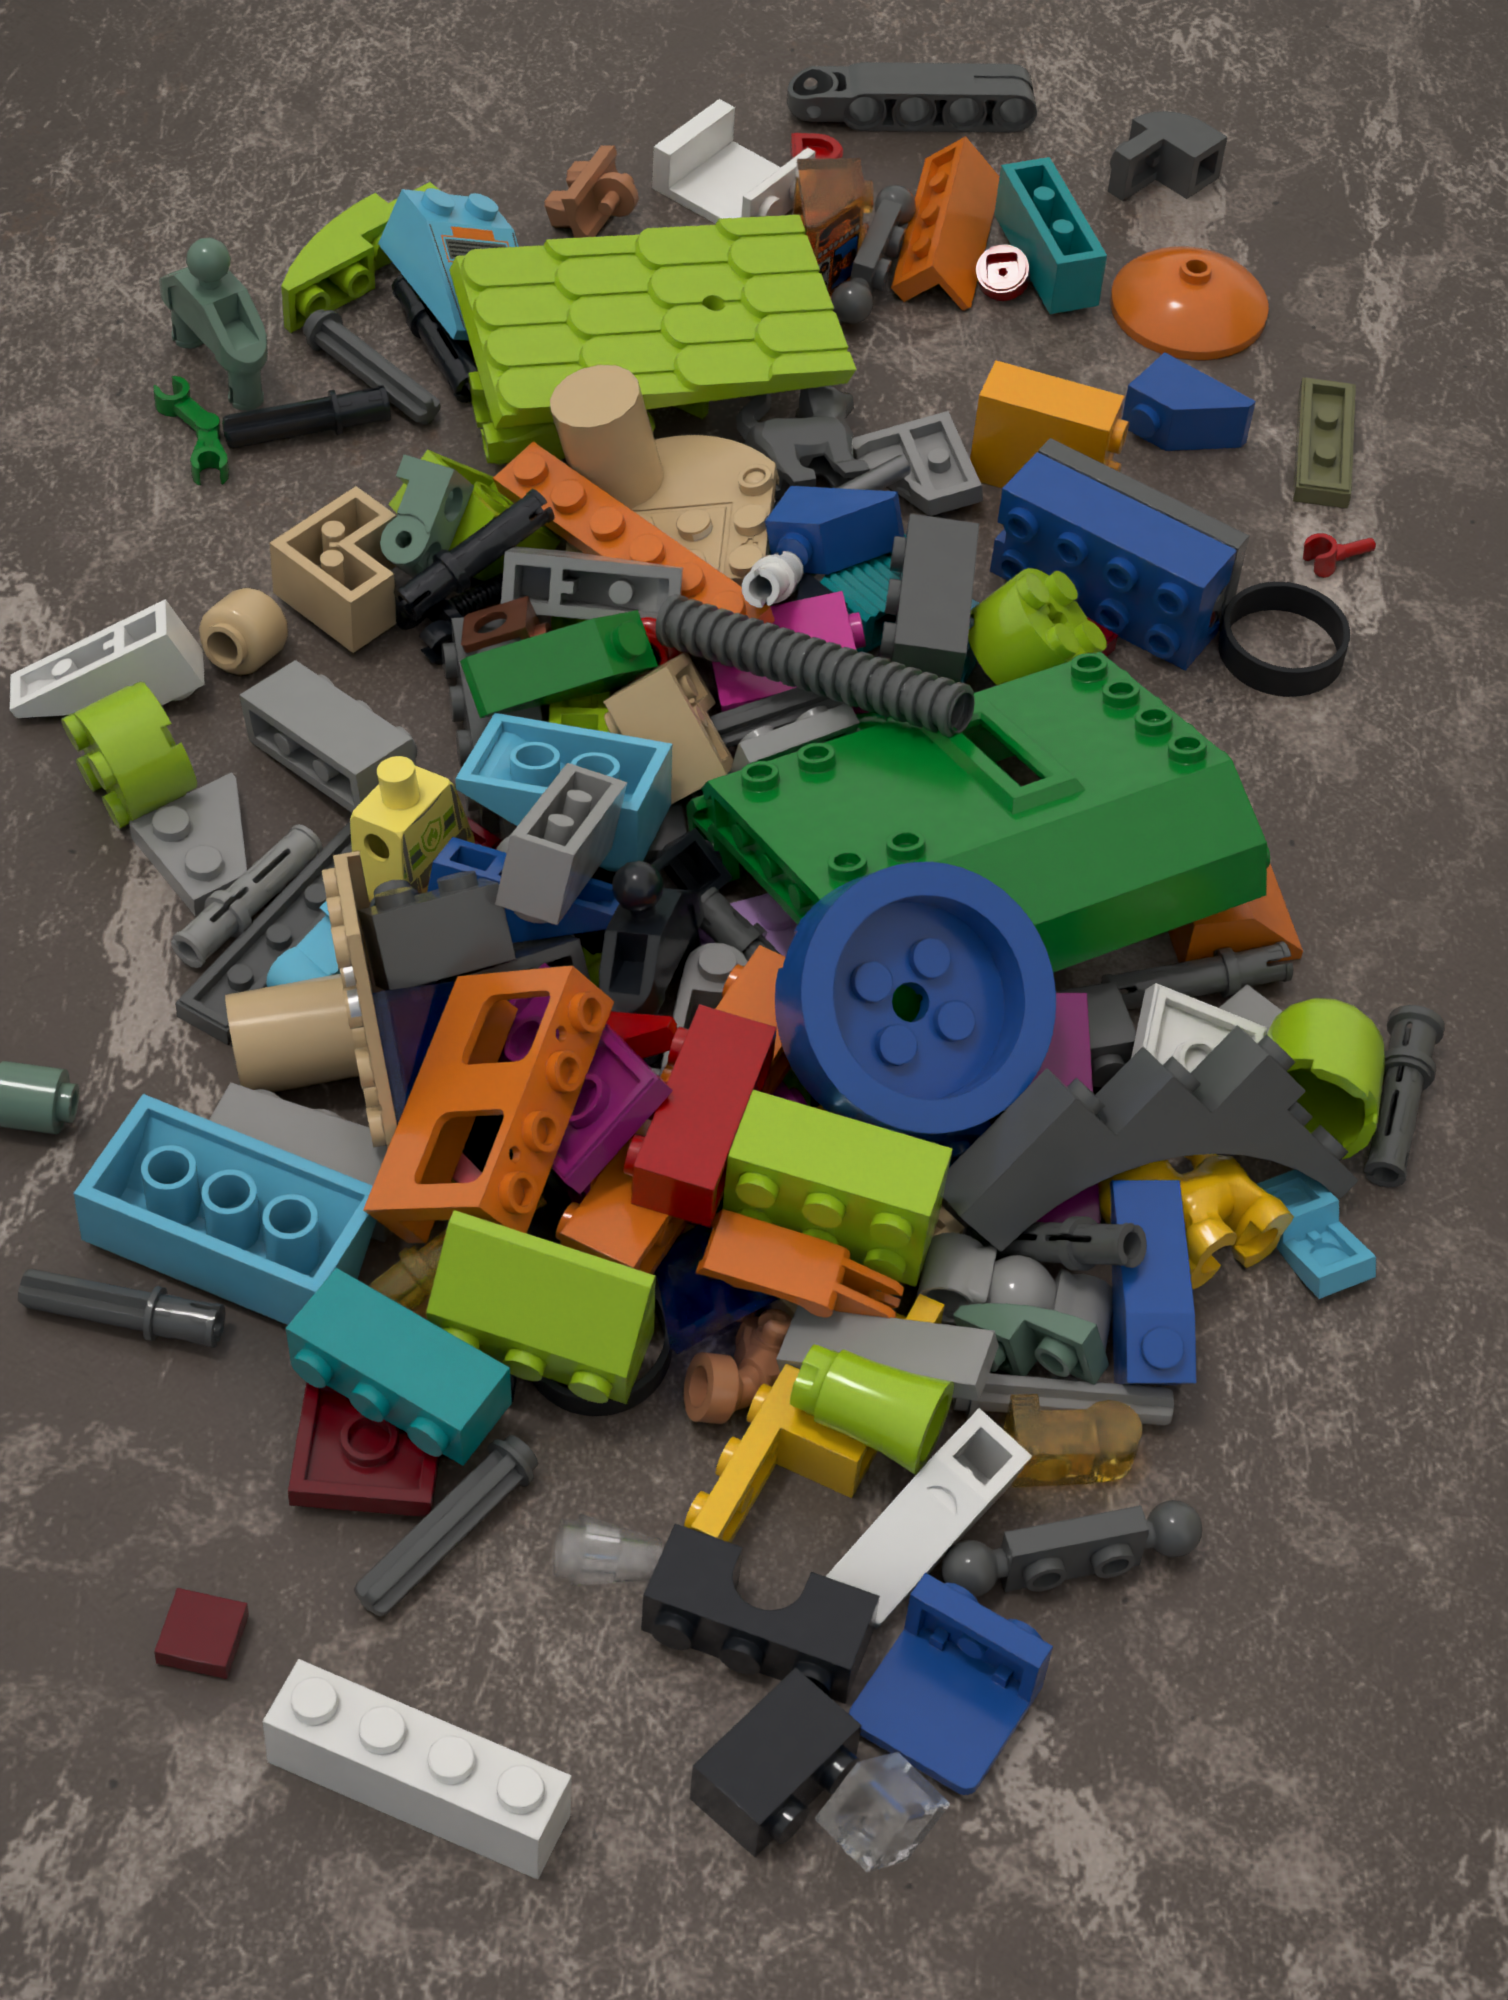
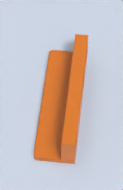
M966 136L925 158L915 196V214L908 222L891 289L903 302L939 284L961 310L965 311L972 306L978 281L976 266L980 256L985 252L995 211L999 175Z

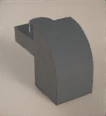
M1158 111L1137 116L1132 119L1129 141L1121 143L1111 157L1108 192L1124 201L1157 180L1185 199H1188L1220 177L1227 136L1205 122L1182 113Z

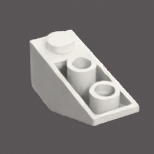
M978 1408L925 1464L826 1577L880 1596L875 1621V1628L877 1629L914 1590L925 1573L929 1574L944 1558L946 1552L954 1544L958 1543L1004 1494L1026 1466L1032 1455Z

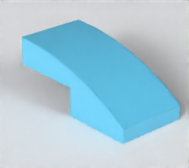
M1295 1169L1257 1183L1264 1191L1280 1199L1294 1216L1290 1225L1281 1235L1277 1249L1318 1299L1376 1277V1256L1339 1221V1200L1320 1182Z

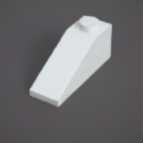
M165 599L10 675V711L16 718L70 715L126 686H132L140 681L147 685L161 706L172 700L179 701L187 698L197 688L205 685L203 649Z

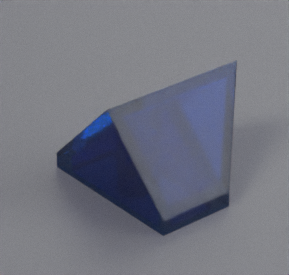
M698 1225L679 1236L656 1269L669 1345L677 1354L711 1342L737 1327L743 1321L756 1316L783 1300L762 1292L735 1288L720 1279L695 1274L699 1261L703 1259L713 1229L712 1226L709 1228Z

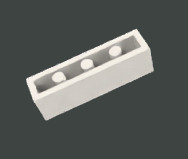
M300 1659L297 1660L263 1720L268 1763L537 1880L570 1817L572 1775Z

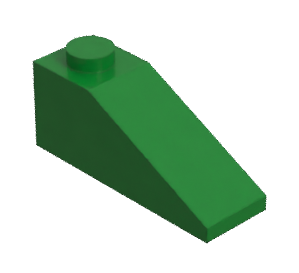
M638 610L589 619L474 654L460 661L480 718L493 716L494 713L504 714L614 691L658 666Z

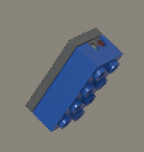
M1050 438L1002 488L997 522L1002 524L1004 529L994 540L990 572L1009 581L1027 568L1037 569L1048 575L1055 571H1061L1075 585L1078 593L1075 601L1088 618L1117 634L1118 637L1186 671L1216 636L1218 631L1221 630L1226 607L1237 592L1249 535Z

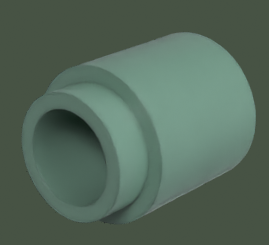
M2 1061L0 1063V1127L59 1134L64 1122L73 1123L79 1104L78 1084L70 1083L67 1069Z

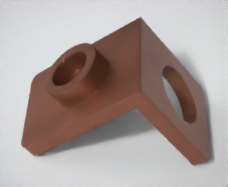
M525 596L467 614L463 621L461 645L464 652L469 653L520 637L521 640L553 630L548 622L540 624L529 597ZM497 619H506L505 623L499 628L487 633H478L479 629L485 624Z

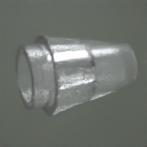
M580 1514L577 1520L561 1519L554 1550V1576L570 1578L571 1586L638 1582L642 1580L650 1581L662 1554L661 1538L649 1537L647 1534Z

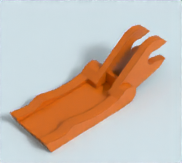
M722 1209L715 1214L711 1225L713 1229L703 1259L699 1261L695 1274L723 1280L735 1288L762 1292L790 1301L819 1317H830L834 1310L837 1312L884 1318L896 1317L897 1313L892 1308H898L901 1299L892 1295L902 1296L904 1287L896 1280L851 1260V1253L846 1247L729 1210Z

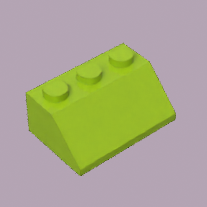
M453 1210L426 1311L427 1320L508 1366L510 1373L516 1377L529 1381H539L543 1376L568 1385L571 1392L585 1400L595 1403H606L610 1398L627 1404L654 1333L655 1275Z

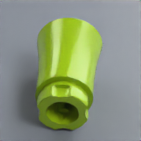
M813 1344L805 1356L794 1382L790 1396V1405L806 1411L808 1415L814 1416V1422L865 1444L917 1475L927 1463L944 1426L953 1397L954 1382L907 1372L872 1361L845 1349L837 1352Z

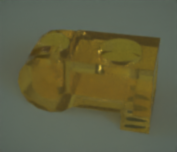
M1038 1394L1010 1395L1004 1431L1032 1455L1031 1459L1012 1483V1488L1081 1485L1120 1480L1129 1474L1138 1452L1142 1437V1423L1138 1414L1130 1406L1113 1400L1096 1402L1088 1409L1041 1410Z

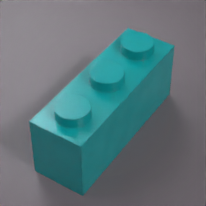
M1046 157L1001 165L994 216L1011 246L1020 249L1025 254L1029 264L1030 280L1049 314L1099 306L1107 254L1051 158Z
M335 1268L285 1328L291 1365L304 1381L317 1388H324L327 1385L349 1398L353 1407L366 1418L375 1422L386 1420L405 1431L410 1440L429 1455L439 1457L444 1454L464 1466L512 1404L510 1368L338 1268Z

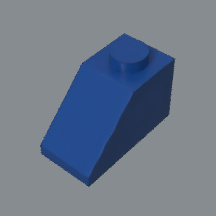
M1164 352L1128 385L1122 420L1129 421L1128 431L1164 451L1241 448L1247 442L1256 401Z
M790 486L765 520L771 555L776 553L781 555L783 551L792 552L800 558L803 564V572L809 574L828 575L892 552L894 536L905 537L898 491Z

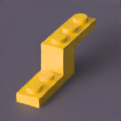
M919 1294L907 1317L897 1313L895 1318L941 1324L945 1304ZM786 1363L773 1386L763 1383L758 1389L747 1415V1422L751 1423L742 1440L733 1436L727 1442L716 1467L715 1474L720 1478L710 1494L704 1491H700L687 1513L684 1527L732 1543L776 1464L852 1498L878 1451L843 1433L814 1422V1416L808 1415L806 1411L790 1405L792 1388L800 1369Z

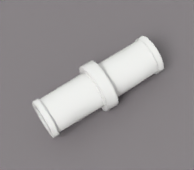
M783 551L781 555L776 553L759 559L743 579L742 594L745 600L752 606L762 608L766 602L770 606L773 603L787 599L801 581L804 573L800 558L792 552Z

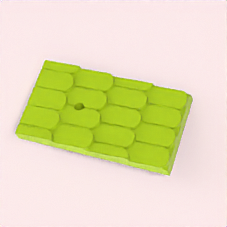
M800 215L718 219L715 225L647 228L639 235L547 239L544 245L473 249L466 255L456 256L449 272L494 429L554 422L550 398L555 387L567 376L580 369L596 365H616L629 370L638 379L646 410L848 383L857 369L851 353L847 350L849 347L836 312H833L834 307L822 274L819 273L820 268L809 238L805 235L806 230Z

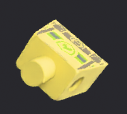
M394 756L385 759L378 765L377 777L379 784L353 810L350 818L352 852L360 851L369 902L374 898V890L380 884L390 880L408 881L411 887L420 894L426 893L428 891L432 863L450 839L455 837L475 843L455 785L446 777L415 766L413 761L407 757Z

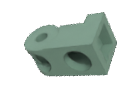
M403 455L396 477L405 483L407 488L398 508L397 517L390 521L382 532L380 545L382 553L390 562L406 574L415 577L434 563L432 556L442 549L449 551L474 486L453 468Z

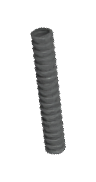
M678 594L670 596L658 612L655 633L657 640L663 646L675 647L678 651L690 652L691 655L701 658L705 657L709 661L720 662L722 665L735 667L737 670L751 672L753 675L766 677L771 681H781L784 685L796 686L799 690L807 692L812 691L818 696H828L829 699L834 701H844L846 705L859 706L862 710L868 712L875 711L880 716L892 717L899 722H908L911 726L924 727L930 732L937 733L939 729L940 733L946 737H952L956 733L963 732L972 719L975 698L973 689L968 684L955 683L952 679L939 678L936 674L929 672L922 673L917 668H906L901 663H890L885 658H874L869 653H858L853 648H842L840 644L827 643L824 639L811 638L808 634L795 633L794 630L784 627L780 628L778 625L768 622L764 623L756 618L749 619L746 615L734 614L730 610L719 609L717 606L707 603L703 604L701 601L688 599Z

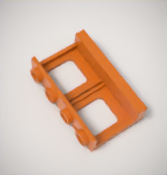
M573 965L457 976L363 1211L407 1243H427L435 1220H450L453 1210L480 1219H488L493 1223L527 1233L614 1001ZM550 996L548 1006L529 1053L519 1061L497 1063L518 1011L507 1000ZM556 1029L559 1031V1039L556 1037ZM504 1115L482 1174L473 1182L450 1183L476 1116ZM510 1149L513 1151L512 1160L509 1157Z

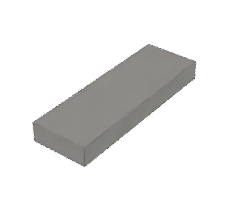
M797 1306L776 1360L781 1373L786 1363L800 1369L805 1356L813 1344L837 1352L845 1349L872 1361L907 1372L953 1381V1398L980 1401L999 1346L994 1330L891 1317L884 1318L837 1312L835 1310L830 1317H819L811 1314L802 1306Z

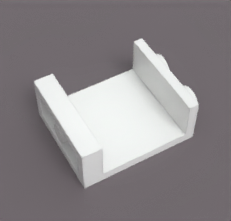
M720 99L654 146L652 189L715 224L718 219L785 215L796 205L806 202L813 193L816 184L814 176L816 151L807 147L784 166H777L733 141L735 107Z

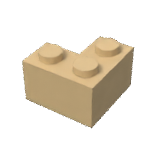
M355 486L270 542L273 593L352 653L356 652L396 624L394 573L391 570L397 566L384 556L380 545L383 530L390 521L396 518V515Z
M684 652L633 680L604 701L609 711L604 714V719L610 733L672 743L671 805L701 789L707 781L727 775L731 770L733 758L707 713L716 702L688 653Z

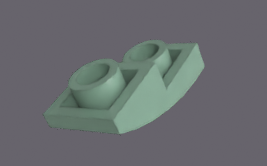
M1007 1303L960 1305L953 1314L956 1326L995 1331L999 1347L990 1372H996L999 1369L1010 1375L1026 1376L1038 1360L1043 1367L1055 1375L1067 1377L1071 1374L1095 1385L1109 1366L1097 1324L1079 1317L1051 1309Z

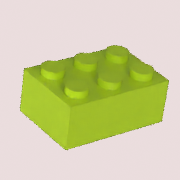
M753 1090L728 1155L722 1209L846 1247L851 1253V1260L897 1282L916 1287L938 1222L953 1148Z

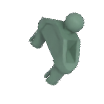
M212 237L200 238L189 247L186 256L188 267L159 278L161 299L171 310L172 340L176 341V345L182 348H196L205 344L213 352L217 362L227 371L229 403H232L235 409L253 410L261 406L264 401L261 369L268 359L265 328L247 288L229 270L231 257L227 247Z

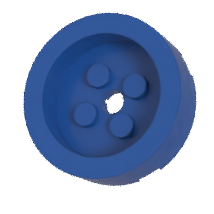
M910 862L894 865L837 887L811 907L793 931L796 934L788 948L783 967L779 968L775 985L776 1023L784 1053L792 1070L809 1094L828 1112L915 1138L965 1130L995 1117L1008 1108L1031 1084L1041 1068L1050 1046L1056 1018V989L1052 965L1040 934L1027 914L1005 891L981 875L946 863ZM900 985L912 988L916 994H921L923 999L920 1001L919 1013L912 1022L902 1020L893 1010V994Z

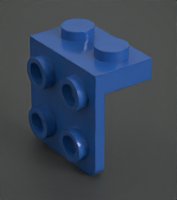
M925 1573L910 1594L904 1630L851 1706L849 1715L862 1725L860 1732L862 1737L956 1793L970 1795L978 1789L1043 1688L1053 1646L1043 1641L1038 1632L1028 1624L1016 1619L1007 1620L979 1604L973 1594L964 1587L955 1583H943Z

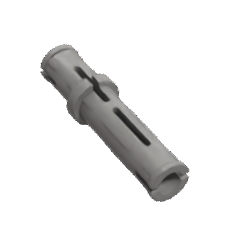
M294 825L286 836L263 857L257 860L225 891L217 890L211 894L205 901V909L184 929L172 937L171 945L178 957L189 966L199 968L230 937H239L251 924V918L272 898L279 894L321 852L323 846L318 836L304 825Z

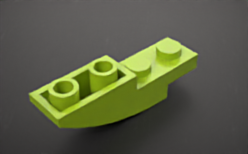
M428 182L425 185L415 189V191L425 192V190L429 188L437 190L440 189H438L431 182ZM371 194L331 220L300 251L281 285L283 319L286 330L292 333L303 327L307 318L313 312L320 309L334 311L375 289V270L392 262L378 243L397 199L388 203L378 194Z

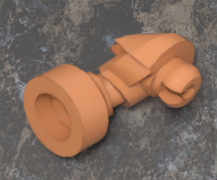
M768 1309L762 1312L759 1317H750L742 1321L736 1335L734 1359L730 1355L699 1352L693 1357L687 1369L684 1382V1405L686 1413L692 1421L724 1424L735 1410L751 1405L755 1394L763 1383L770 1386L774 1385L780 1374L776 1358L791 1324V1316L779 1309Z

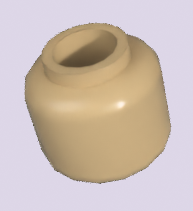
M243 588L232 591L203 615L199 633L200 642L209 660L227 673L241 676L254 673L284 648L288 637V628L281 608L270 596L260 590Z

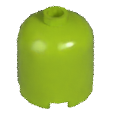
M1313 998L1290 1005L1274 1018L1267 1035L1296 1062L1287 1073L1306 1090L1297 1102L1313 1118L1304 1127L1312 1133L1321 1125L1348 1151L1342 1159L1350 1158L1368 1146L1377 1128L1385 1068L1383 1037L1374 1022L1354 1005L1340 1000Z

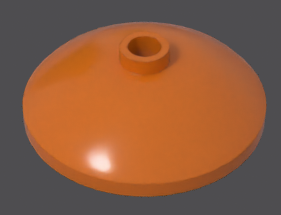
M1175 246L1160 248L1131 260L1116 275L1110 295L1113 316L1121 329L1129 337L1152 351L1160 354L1165 352L1175 358L1186 360L1219 359L1245 350L1260 337L1268 316L1269 305L1266 293L1258 280L1245 267L1223 254L1198 247Z

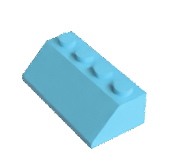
M145 1094L140 1097L74 1192L81 1240L289 1325L335 1268L358 1279L377 1221L363 1211L373 1187L372 1185Z

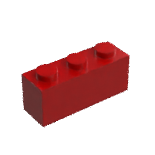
M700 1004L690 1028L678 1027L667 1061V1065L673 1067L668 1082H665L673 1091L648 1118V1120L652 1121L646 1136L639 1134L633 1136L626 1155L623 1172L633 1176L631 1204L709 1228L711 1227L725 1189L728 1155L753 1090L763 1091L773 1065L777 1027Z

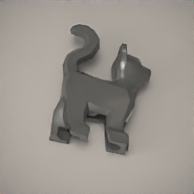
M833 385L800 389L799 408L796 410V418H774L761 423L758 421L770 410L772 395L769 393L742 397L750 399V402L736 416L737 431L747 446L761 452L776 464L779 485L776 484L774 508L790 486L816 487V477L823 476L832 488H837L869 471L868 464L865 461L853 458V431L846 422L847 416L854 409L853 396L850 393L839 391Z

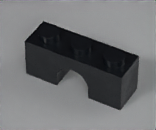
M675 1523L643 1594L641 1630L652 1634L658 1642L667 1647L677 1650L692 1648L717 1657L727 1667L742 1674L753 1675L761 1673L782 1681L796 1668L831 1699L845 1704L874 1632L880 1596L811 1572L802 1594L791 1605L777 1610L756 1608L744 1601L736 1591L739 1584L743 1547Z

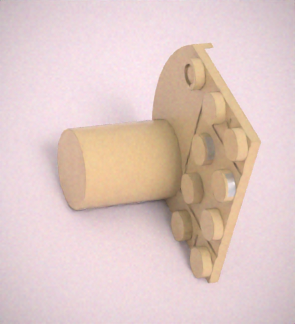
M596 365L583 368L567 376L555 387L550 398L551 413L568 466L735 583L742 586L743 579L751 571L752 566L759 559L769 555L770 546L765 520L773 511L776 484L779 485V476L775 462L747 445L715 436L679 435L655 439L638 379L629 370L619 366ZM567 541L566 551L583 553Z
M360 851L333 855L335 868L322 870L332 939L340 974L225 995V1002L241 1086L253 1090L264 1089L270 1092H278L359 1076L361 1087L364 1091L373 1148L387 1145L388 1149L397 1127L387 1065L399 1063L387 993L375 985L358 910L368 908L370 904Z

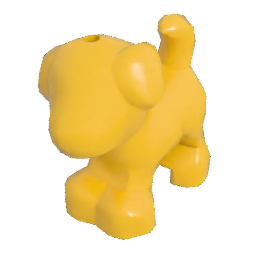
M1217 1154L1184 1156L1191 1161L1194 1170L1183 1174L1176 1172L1168 1160H1162L1116 1174L1099 1182L1100 1212L1105 1222L1111 1224L1110 1181L1180 1180L1192 1290L1202 1286L1220 1269L1221 1265L1212 1256L1218 1249L1230 1245L1233 1257L1244 1267H1251L1273 1252L1278 1245L1281 1235L1294 1217L1280 1199L1267 1193L1253 1182L1233 1156Z

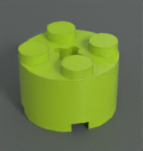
M1024 569L971 609L970 618H974V626L969 629L968 641L979 664L996 685L1070 662L1074 657L1081 654L1097 653L1106 649L1107 643L1102 631L1096 624L1087 619L1081 607L1075 601L1078 597L1076 587L1064 573L1055 571L1048 575L1037 569Z
M140 681L132 686H126L61 719L63 728L78 752L83 750L85 755L76 759V763L87 785L93 792L103 787L108 793L102 797V800L117 828L121 829L129 825V821L136 820L165 806L197 788L196 776L182 742L176 745L167 728L172 723L157 698L145 683Z

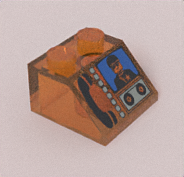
M860 158L797 159L792 215H800L806 230L805 235L809 238L820 268L819 273L822 274L830 297L840 284L850 281L853 262L869 229L868 223H863L864 213H872L873 182L872 180H864Z

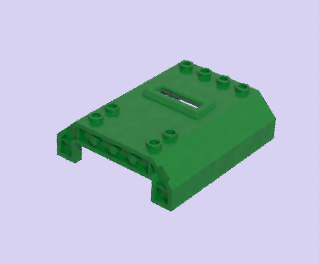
M1102 652L1081 654L1074 657L1070 662L974 693L975 704L972 719L963 732L956 733L952 737L943 736L939 729L937 733L927 731L924 727L911 726L908 722L891 720L824 743L807 744L797 752L770 761H758L747 764L742 770L707 781L701 788L704 795L691 799L686 805L689 831L697 828L702 837L711 842L714 851H719L723 865L733 877L729 882L740 878V863L797 925L820 899L837 887L854 879L898 864L910 862L946 863L981 875L1000 887L1019 904L1040 934L1053 972L1267 895V868L1270 865V851L1233 760L1225 751L1216 747L1199 733L1192 724L1183 720L1166 706L1159 697L1150 693L1133 679L1127 671L1122 670ZM1015 756L1041 780L1021 786L995 762ZM906 985L897 987L892 998L893 1010L897 1016L904 1021L912 1022L920 1010V1001L923 1000L921 994H916L912 988Z

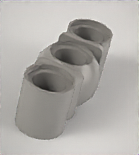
M954 1232L941 1233L932 1238L923 1265L916 1299L919 1294H922L945 1304L942 1317L943 1323L956 1324L953 1314L960 1305L981 1303L1029 1305L1073 1315L1097 1324L1104 1350L1106 1351L1113 1311L1112 1287L1106 1281L1091 1275L1071 1274L1065 1269H1060L1054 1280L1040 1262L1020 1255L1006 1256L995 1261L996 1247L983 1246L976 1239L964 1234Z

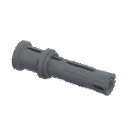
M1417 1005L1400 1006L1392 1010L1387 1021V1031L1391 1038L1388 1050L1384 1052V1086L1380 1100L1377 1128L1373 1134L1368 1161L1364 1168L1366 1178L1373 1184L1382 1187H1397L1406 1181V1169L1413 1134L1416 1129L1422 1091L1427 1089L1435 1080L1436 1064L1432 1059L1435 1045L1441 1041L1445 1031V1023L1440 1015L1431 1009ZM1409 1023L1412 1024V1029L1407 1027Z

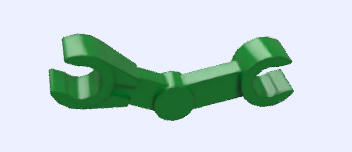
M172 376L174 395L164 394L158 386L154 385L156 410L164 416H179L195 430L198 441L190 458L193 481L200 486V472L206 468H215L220 471V480L223 485L228 480L229 467L227 454L218 439L221 434L219 417L214 413L207 412L191 398L190 385L182 377Z

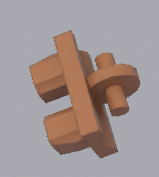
M601 146L590 161H575L567 171L566 182L569 189L567 191H552L546 198L545 208L550 223L554 228H571L574 238L595 237L611 215L617 217L627 216L637 206L639 196L633 184V178L627 173H618L616 169L615 159L617 151L615 146Z

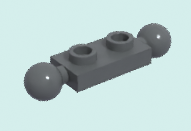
M887 186L877 195L874 204L875 216L853 262L850 281L840 284L832 294L833 312H836L838 319L844 323L857 324L864 321L870 315L873 309L872 293L874 289L884 290L890 273L892 260H889L888 257L897 259L906 233V228L901 226H904L913 218L916 210L913 194L903 186Z
M1168 1500L1158 1504L1149 1513L1147 1519L1141 1505L1007 1531L1004 1532L1002 1545L999 1549L991 1550L986 1544L976 1540L960 1541L946 1552L942 1561L941 1571L945 1583L958 1584L972 1593L975 1598L989 1592L995 1585L997 1578H1000L1004 1592L1022 1588L1036 1592L1045 1591L1057 1587L1067 1579L1093 1574L1100 1578H1111L1129 1571L1133 1566L1140 1565L1144 1549L1154 1548L1158 1553L1167 1557L1185 1556L1192 1552L1199 1544L1202 1537V1522L1196 1510L1182 1501Z

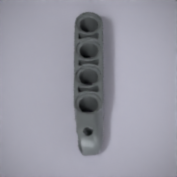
M861 62L850 66H810L800 71L791 79L787 90L788 108L792 115L800 120L846 123L850 128L859 131L1018 132L1028 128L1035 121L1037 115L1031 75L1027 69L1016 64ZM808 78L817 80V84L812 87L805 86L804 82Z

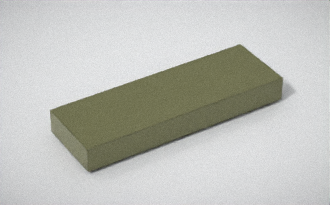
M1302 377L1298 398L1293 501L1348 509L1352 492L1355 384Z

